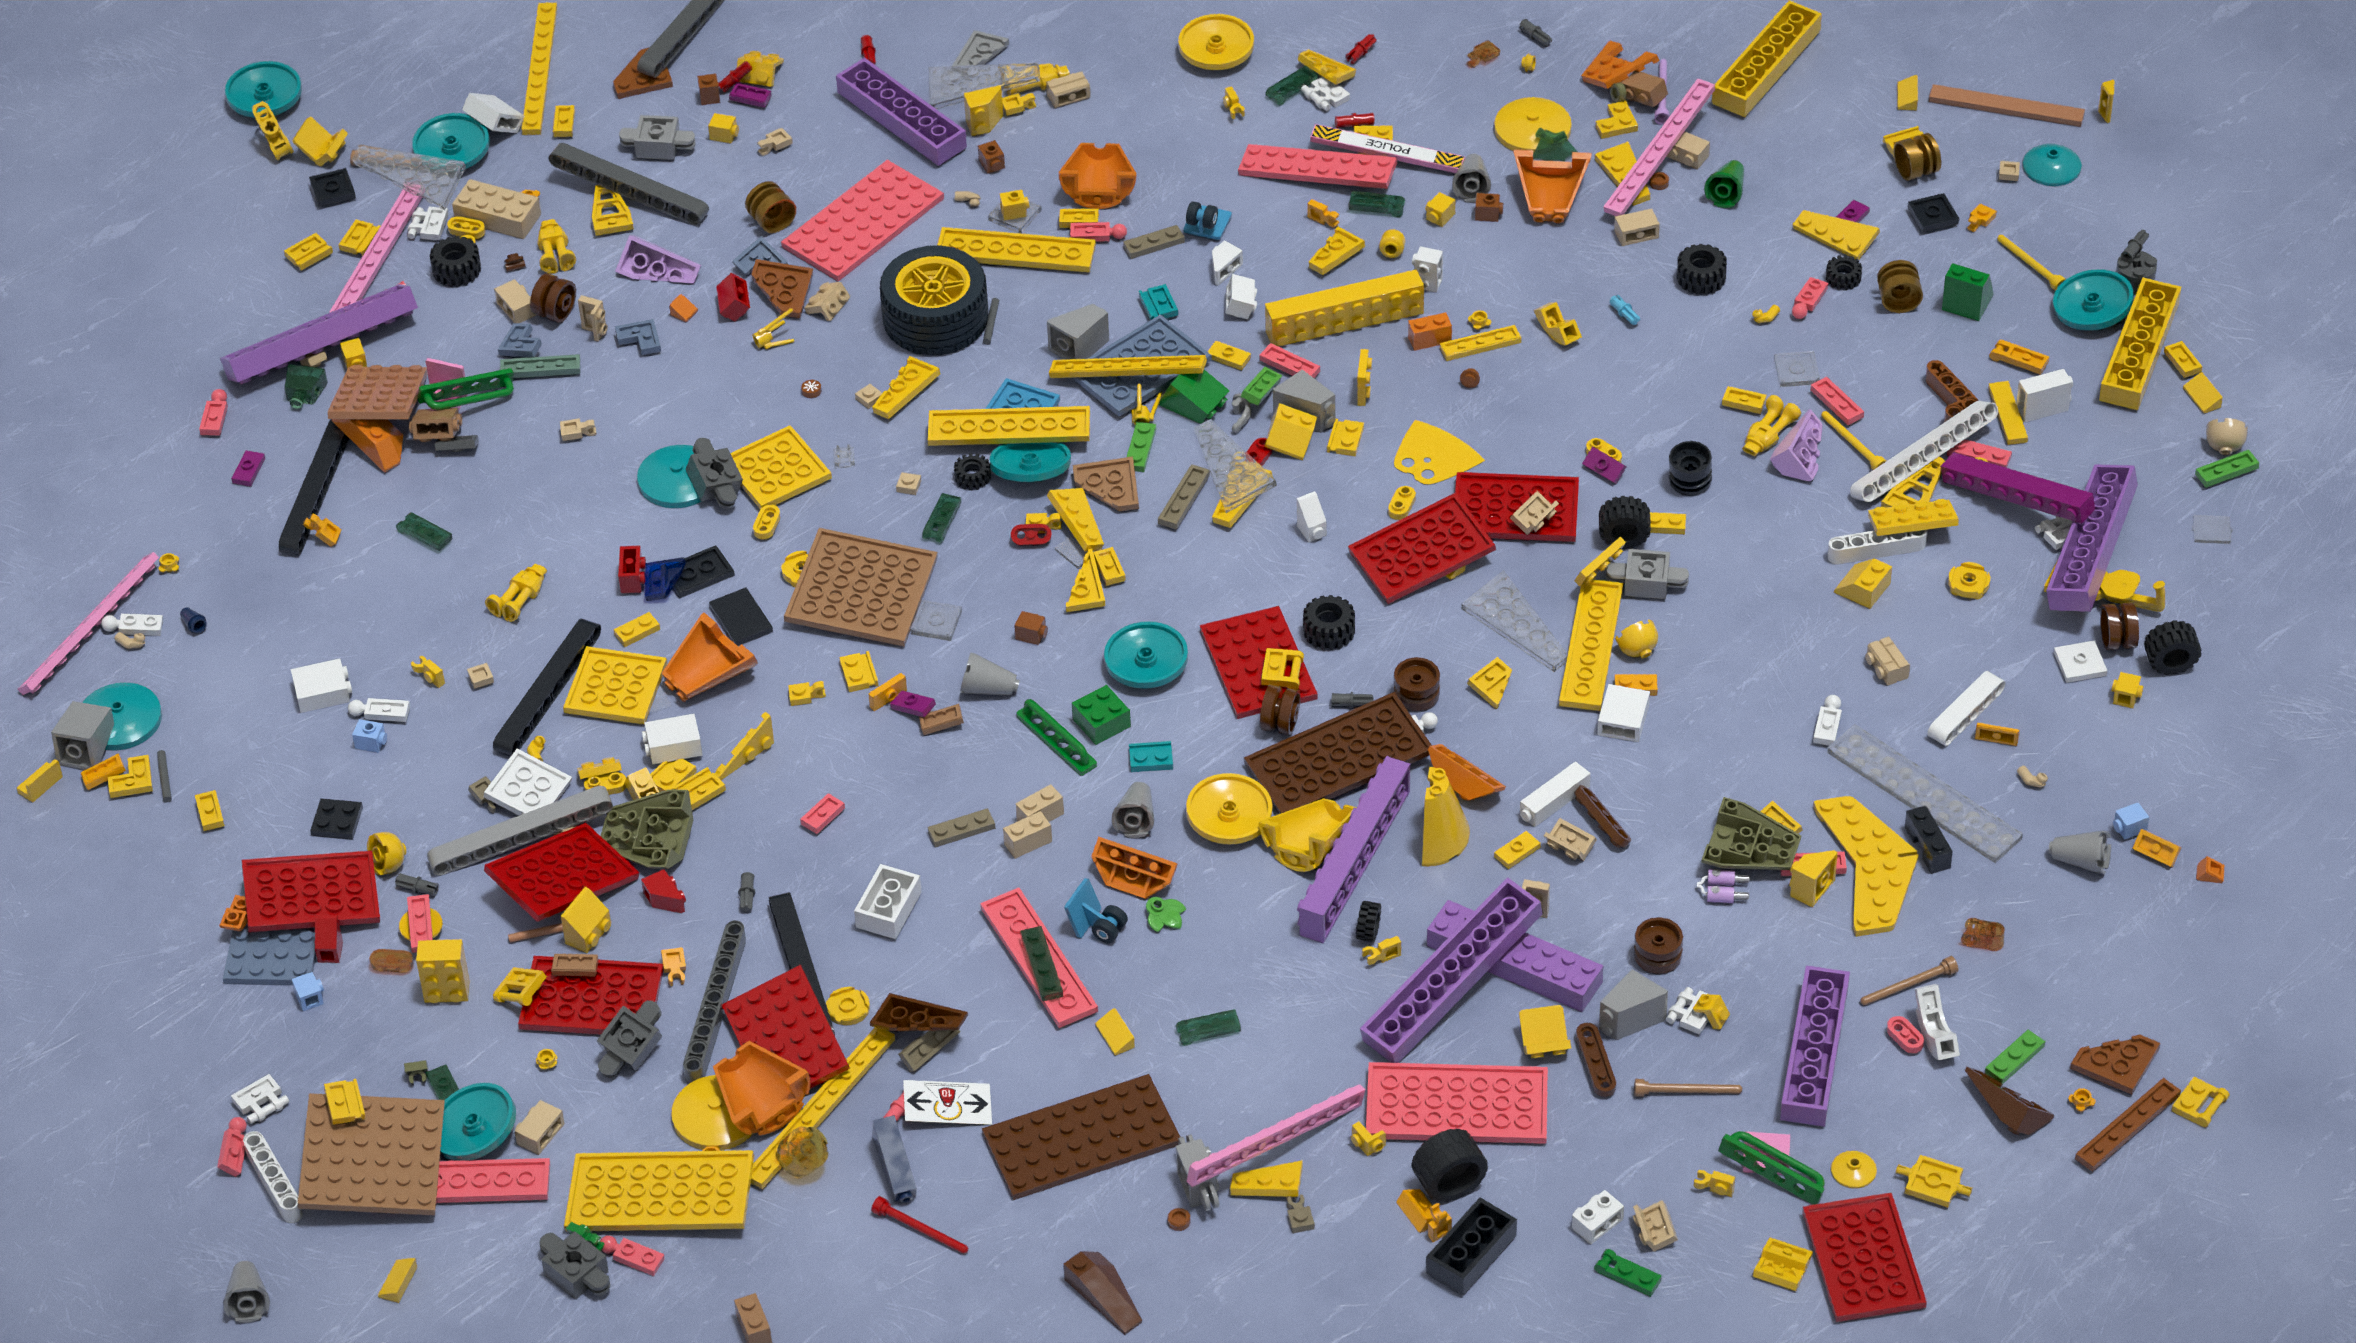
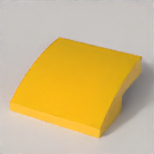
M1770 1237L1762 1250L1760 1260L1754 1268L1753 1277L1797 1291L1808 1268L1813 1251Z

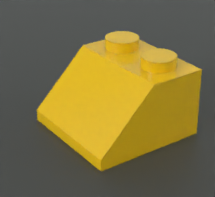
M1001 85L964 93L965 119L971 136L991 132L1003 117Z
M1279 403L1271 420L1265 447L1303 460L1317 417Z
M1875 558L1854 564L1834 589V593L1871 609L1891 584L1892 566Z
M1832 850L1804 854L1799 861H1795L1790 870L1792 873L1789 883L1791 887L1790 897L1813 908L1835 881L1838 852Z
M587 887L580 892L561 915L565 944L584 953H588L592 947H595L599 938L611 927L609 910Z

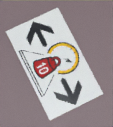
M903 1080L905 1121L992 1125L990 1084Z

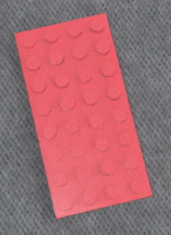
M886 160L782 240L781 246L839 282L944 199V193L893 162Z
M1369 1062L1366 1129L1371 1135L1383 1130L1386 1133V1139L1428 1140L1439 1132L1457 1128L1464 1129L1470 1133L1475 1142L1546 1144L1548 1067Z

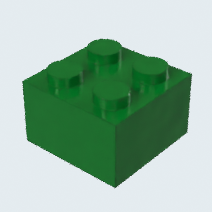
M1107 684L1072 702L1073 721L1095 745L1131 727L1130 709Z

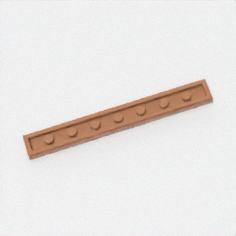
M1935 84L1932 85L1929 102L2079 127L2082 125L2085 109Z

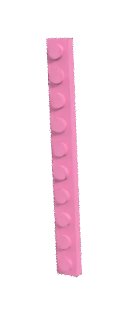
M1701 79L1695 81L1606 202L1604 212L1614 216L1624 215L1715 90V84Z
M406 183L330 312L362 300L426 192L425 186Z
M155 552L144 556L17 689L22 695L36 692L41 687L40 682L43 679L47 680L54 673L52 669L56 665L59 667L67 660L66 655L69 652H74L80 646L78 642L91 635L93 632L91 630L92 627L100 625L104 615L107 612H112L118 606L116 602L119 599L123 600L130 594L131 591L129 589L132 586L135 587L143 580L141 576L144 573H149L156 566L154 562L159 557Z
M1360 1084L1348 1088L1344 1092L1331 1096L1319 1104H1314L1302 1112H1297L1294 1116L1281 1120L1269 1128H1264L1240 1142L1231 1144L1217 1153H1212L1200 1161H1195L1189 1167L1186 1182L1194 1187L1361 1106L1365 1089Z

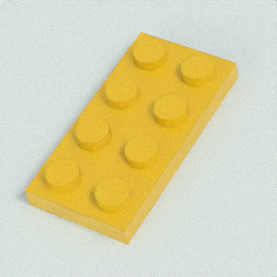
M1937 499L1933 502L1920 501L1910 505L1898 504L1894 507H1876L1875 509L1868 510V518L1877 536L1959 525L1958 516L1949 499Z

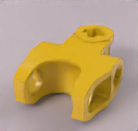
M263 101L254 105L252 109L253 114L276 160H280L281 157L288 153H294L269 105ZM260 107H265L264 110L257 113Z

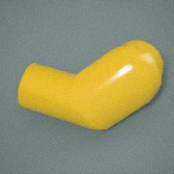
M1772 305L1765 313L1761 309H1756L1752 313L1753 320L1757 323L1771 322L1780 312V308L1777 305Z
M536 736L527 748L529 755L542 762L543 758L540 753L544 749L545 738L543 736Z

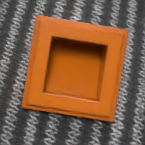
M682 294L669 305L670 315L684 322H687L698 311V308Z
M2206 856L2197 864L2196 879L2199 881L2223 883L2225 865Z

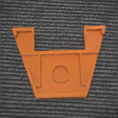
M1609 41L1581 76L1584 82L1608 89L1612 84L1629 78V73L1633 71L1640 72L1645 69L1644 65L1650 62L1655 64L1660 60L1657 54L1647 51L1633 62L1616 58L1615 56L1623 51V47L1620 43Z

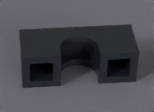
M1925 805L1907 810L1905 829L1913 843L1920 841L1923 852L1922 859L1929 872L1933 874L1950 869L1953 851L1928 807Z

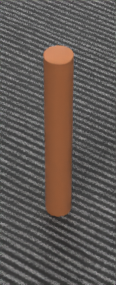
M562 923L508 934L509 943L563 932Z

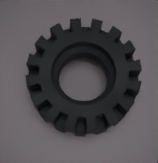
M1837 255V259L1832 257V260L1828 261L1826 266L1828 285L1831 284L1832 288L1837 286V290L1844 288V291H1847L1848 287L1852 290L1854 286H1858L1861 282L1862 264L1859 263L1858 259L1854 260L1853 256L1847 258L1848 255H1844V257Z
M969 453L968 457L964 454L962 459L959 457L957 462L955 461L954 476L959 487L962 486V489L965 490L967 487H969V490H972L974 487L976 490H979V486L984 488L985 483L988 484L990 482L989 479L991 480L989 460L985 459L983 455L980 457L978 453L975 456ZM970 470H977V471H978V472H976V473H967V471H970Z
M1362 901L1356 926L1357 939L1375 942L1380 926L1381 903Z

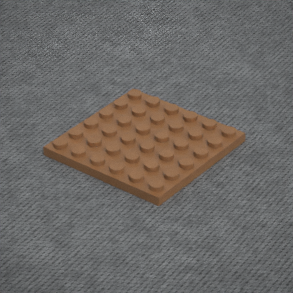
M819 528L785 612L784 622L905 646L937 561L938 552Z
M309 1093L298 1209L435 1215L444 1100L361 1096L365 1119L358 1118L352 1122L333 1125L326 1095Z

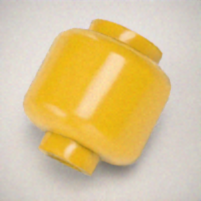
M1389 229L1385 231L1379 243L1380 252L1388 258L1400 256L1405 247V236L1399 230Z

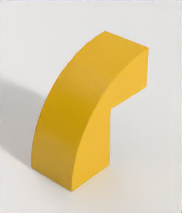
M1549 302L1533 310L1542 328L1555 342L1561 345H1568L1582 338L1575 319L1564 320L1557 302Z

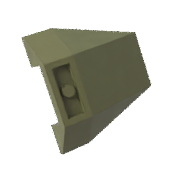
M668 789L613 806L612 810L606 814L601 837L627 860L649 869H669L683 859L694 821L689 791Z
M1723 797L1709 844L1706 845L1701 862L1719 868L1791 870L1802 836L1744 802Z

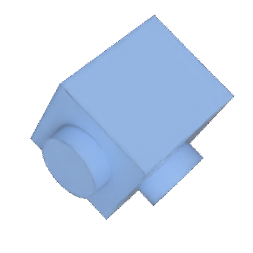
M359 719L352 734L355 749L379 753L382 745H385L387 741V733L384 730L383 723Z
M2135 803L2116 810L2113 826L2116 832L2120 833L2125 840L2138 835L2141 829L2147 831L2149 816L2139 803Z
M313 972L292 979L295 995L303 1011L324 1004L321 993L324 991L320 979H315Z

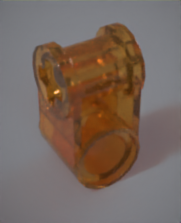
M1977 918L1966 920V930L1961 936V942L1964 945L1991 951H1998L2003 948L2005 928L2001 923L1984 921Z

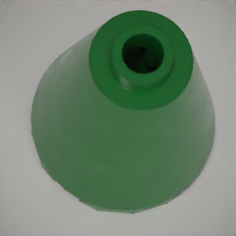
M1731 160L1707 178L1704 185L1705 196L1708 200L1713 201L1715 206L1730 208L1740 201L1744 181L1743 164L1737 160Z

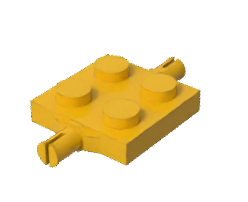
M1923 1155L1919 1156L1912 1168L1898 1164L1896 1173L1908 1177L1905 1194L1947 1208L1956 1193L1970 1197L1973 1187L1960 1184L1963 1168Z

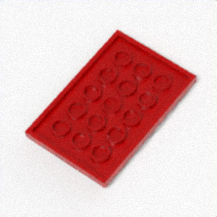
M1457 472L1455 493L1490 538L1576 542L1579 477ZM1538 491L1551 505L1555 501L1559 504L1555 507L1557 512L1549 520L1545 518L1543 520L1545 524L1537 532L1532 530L1527 535L1510 517Z
M1453 493L1349 545L1348 550L1387 604L1495 551L1496 546L1458 495Z
M1279 606L1200 625L1201 635L1237 719L1261 714L1263 698L1269 686L1261 684L1267 648L1299 651ZM1287 660L1284 676L1290 677L1293 663L1291 660ZM1302 662L1298 678L1300 684L1297 689L1300 690V704L1318 699L1314 684L1304 662ZM1281 686V688H1282V690H1283V693H1284L1285 690L1287 689V687H1282V686Z
M587 823L494 860L484 866V872L537 922L566 910L585 887L589 888L597 897L637 880L640 873Z
M372 850L242 860L248 932L315 927V916L325 914L337 915L339 925L380 923Z
M533 956L531 969L543 971L547 977L541 984V987L532 995L531 1004L528 1006L522 1005L518 1026L522 1030L601 1035L622 1006L636 1013L647 1000L657 1003L664 971L663 964L598 960L596 976L552 975L554 957Z
M801 965L723 1003L722 1007L740 1046L751 1041L805 1069L810 1077V1089L851 1069Z
M1892 1192L1803 1206L1802 1213L1836 1322L1927 1307V1300Z

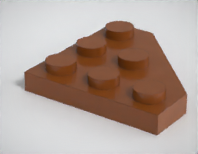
M649 48L641 49L613 81V87L618 99L673 87V81L667 66L656 78L637 71L639 59Z
M756 259L751 273L755 284L781 315L792 308L793 312L787 316L801 318L813 277V268Z
M2139 1034L2131 1036V1039L2125 1041L2117 1039L2104 1042L2101 1046L2094 1048L2089 1046L2082 1047L2071 1062L2070 1069L2132 1095L2159 1051L2161 1043Z

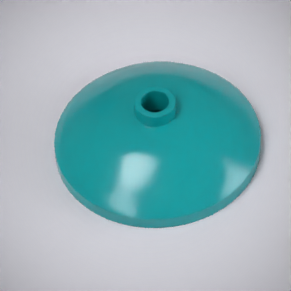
M2049 143L2030 149L2023 159L2025 174L2034 182L2045 186L2069 184L2077 179L2081 172L2082 165L2079 156L2070 148L2060 144Z

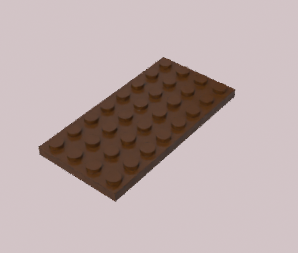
M1392 692L1244 757V763L1255 780L1267 790L1271 797L1272 805L1278 814L1324 798L1330 800L1368 783L1371 778L1374 779L1378 765L1383 763L1386 756L1409 764L1430 756L1428 749L1432 744L1395 692Z
M1150 1074L982 1128V1135L1013 1200L1174 1148L1178 1145V1138L1180 1137Z

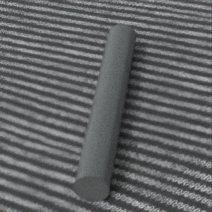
M998 298L991 300L983 343L986 345L991 343L999 306Z
M159 750L157 758L163 801L170 802L172 798L166 753L164 750Z

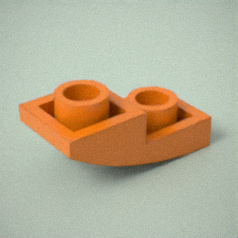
M235 895L230 908H226L219 926L224 929L241 931L248 923L245 896Z

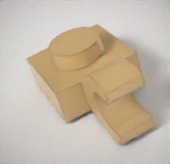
M783 128L766 134V139L757 142L761 147L758 152L765 156L772 148L777 151L792 144V137Z
M580 418L560 421L562 441L582 438V434L587 436L597 434L594 420L580 422Z

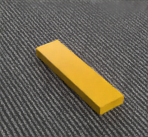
M1511 325L1440 343V350L1445 360L1450 361L1519 344L1522 338L1516 326Z
M2009 381L1989 383L1988 389L1993 403L1998 407L1997 415L2007 444L2027 443L2028 436Z

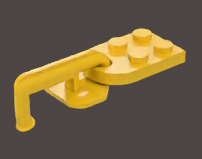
M2055 566L2044 585V592H2047L2046 590L2049 585L2052 574L2054 572ZM2117 570L2111 573L2105 572L2095 601L2105 598L2110 602L2119 604L2133 602L2137 608L2161 612L2165 609V582L2157 581L2153 584V588L2156 591V598L2135 594L2140 584V576L2137 573L2126 570Z

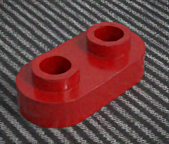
M1258 438L1252 443L1243 456L1244 463L1262 468L1273 453L1272 449L1265 447L1267 438Z
M1019 524L1011 530L1012 541L1020 546L1044 545L1052 537L1051 529L1046 524ZM1040 531L1046 533L1044 538L1038 537ZM1019 532L1025 533V537L1023 539H1019L1017 537V534Z

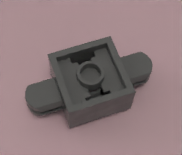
M699 438L694 443L692 449L694 454L690 456L686 472L700 501L716 498L721 508L730 509L735 504L736 494H738L743 478L728 448L714 450L709 439Z
M652 1000L645 1001L636 1013L622 1006L597 1039L599 1046L606 1051L598 1063V1068L604 1077L614 1078L624 1065L636 1072L662 1038L659 1030L654 1027L662 1014L656 1002Z
M575 1231L565 1240H562L552 1232L546 1233L540 1238V1250L545 1255L541 1259L544 1275L575 1300L587 1290H590L597 1296L608 1293L611 1285L607 1275L609 1270L605 1254Z

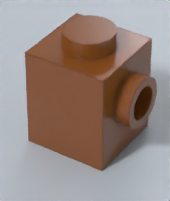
M706 74L697 76L701 105L720 103L717 75Z
M996 140L978 145V159L987 174L1005 169L1004 153Z
M1477 193L1475 221H1499V214H1503L1504 202H1500V194Z
M1025 611L1021 612L1014 625L1016 640L1039 645L1042 638H1045L1048 632L1044 616Z

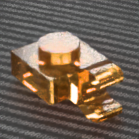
M1487 40L1475 46L1473 52L1467 54V57L1471 59L1467 62V65L1474 68L1481 60L1486 63L1500 56V49Z

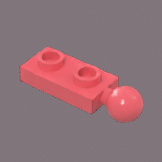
M1110 222L1071 223L1070 238L1096 240V242L1110 241V236L1116 239H1123L1127 235V228L1123 224H1116L1113 228H1110Z
M1810 277L1795 298L1792 315L1797 319H1803L1806 317L1808 310L1813 311L1827 291L1828 283Z
M216 389L211 394L212 401L206 402L199 428L200 435L220 436L228 408L226 402L227 394L222 389Z
M235 1117L229 1122V1128L223 1135L217 1168L234 1177L241 1173L245 1154L244 1135L242 1133L245 1132L247 1123L241 1117Z
M609 1235L604 1236L600 1240L605 1243L601 1250L603 1253L610 1254L614 1252L613 1260L652 1276L656 1274L664 1261L663 1253L623 1238L620 1244L617 1243L614 1237Z

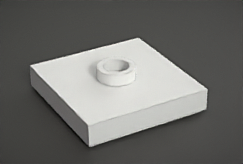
M2095 641L2054 647V655L2066 683L2107 676V668Z

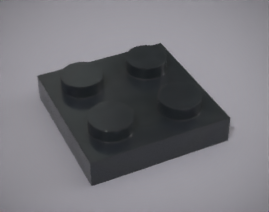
M347 168L309 177L318 207L356 198Z
M1945 193L1908 201L1907 208L1922 233L1959 224V217Z
M320 798L310 830L311 836L353 840L363 809L362 802Z

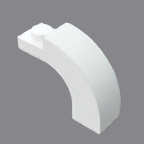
M1933 984L1914 988L1918 1006L1916 1014L1920 1030L1932 1056L1937 1060L1960 1056L1957 1035L1949 1029L1943 1014L1938 985Z

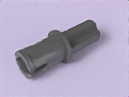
M1523 19L1520 22L1519 29L1527 33L1532 40L1536 39L1545 46L1552 42V38L1543 32L1540 26L1532 24L1527 19Z
M2141 230L2133 239L2129 240L2128 246L2121 253L2124 261L2131 262L2134 256L2141 252L2143 244L2149 238V233Z
M1353 692L1346 694L1332 693V706H1350L1353 708V706H1363L1374 701L1372 694H1353Z
M750 872L741 874V887L738 890L740 909L743 912L752 910L753 897L755 896V876Z
M400 873L396 877L395 884L397 886L411 889L414 893L421 892L435 897L437 895L435 890H439L438 883L422 880L420 876L415 878Z

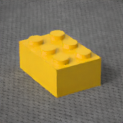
M462 939L418 941L416 963L424 1003L468 1001L470 978Z

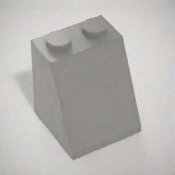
M1091 304L1049 319L1047 321L1048 350L1065 360L1087 359L1109 342L1108 312Z
M1303 369L1273 388V415L1279 403L1316 416L1314 431L1321 433L1333 426L1336 418L1335 394Z
M72 701L51 731L56 760L59 761L61 766L86 770L101 762L114 726L112 709L110 707Z
M1632 969L1600 1001L1599 1030L1606 1036L1619 1040L1665 1021L1667 1018L1668 990Z

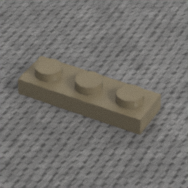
M1174 225L1123 241V247L1130 259H1134L1185 243V237L1178 225Z
M987 808L927 828L928 834L936 848L996 829V826Z
M960 1030L925 1031L898 1055L909 1071L914 1072L959 1034Z

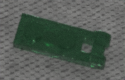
M1303 66L1270 86L1266 90L1265 95L1270 99H1274V102L1281 106L1285 103L1286 99L1300 92L1302 86H1309L1313 81L1317 80L1318 75L1307 66Z
M1352 191L1349 210L1392 214V216L1399 218L1403 214L1405 198L1396 195Z
M945 493L941 494L923 529L922 538L928 540L933 538L936 539V542H944L946 532L961 505V497Z
M412 512L405 516L404 521L396 524V529L401 534L406 533L438 551L453 539L452 533Z
M1235 1009L1182 1020L1175 1025L1183 1046H1188L1194 1041L1241 1031V1025Z

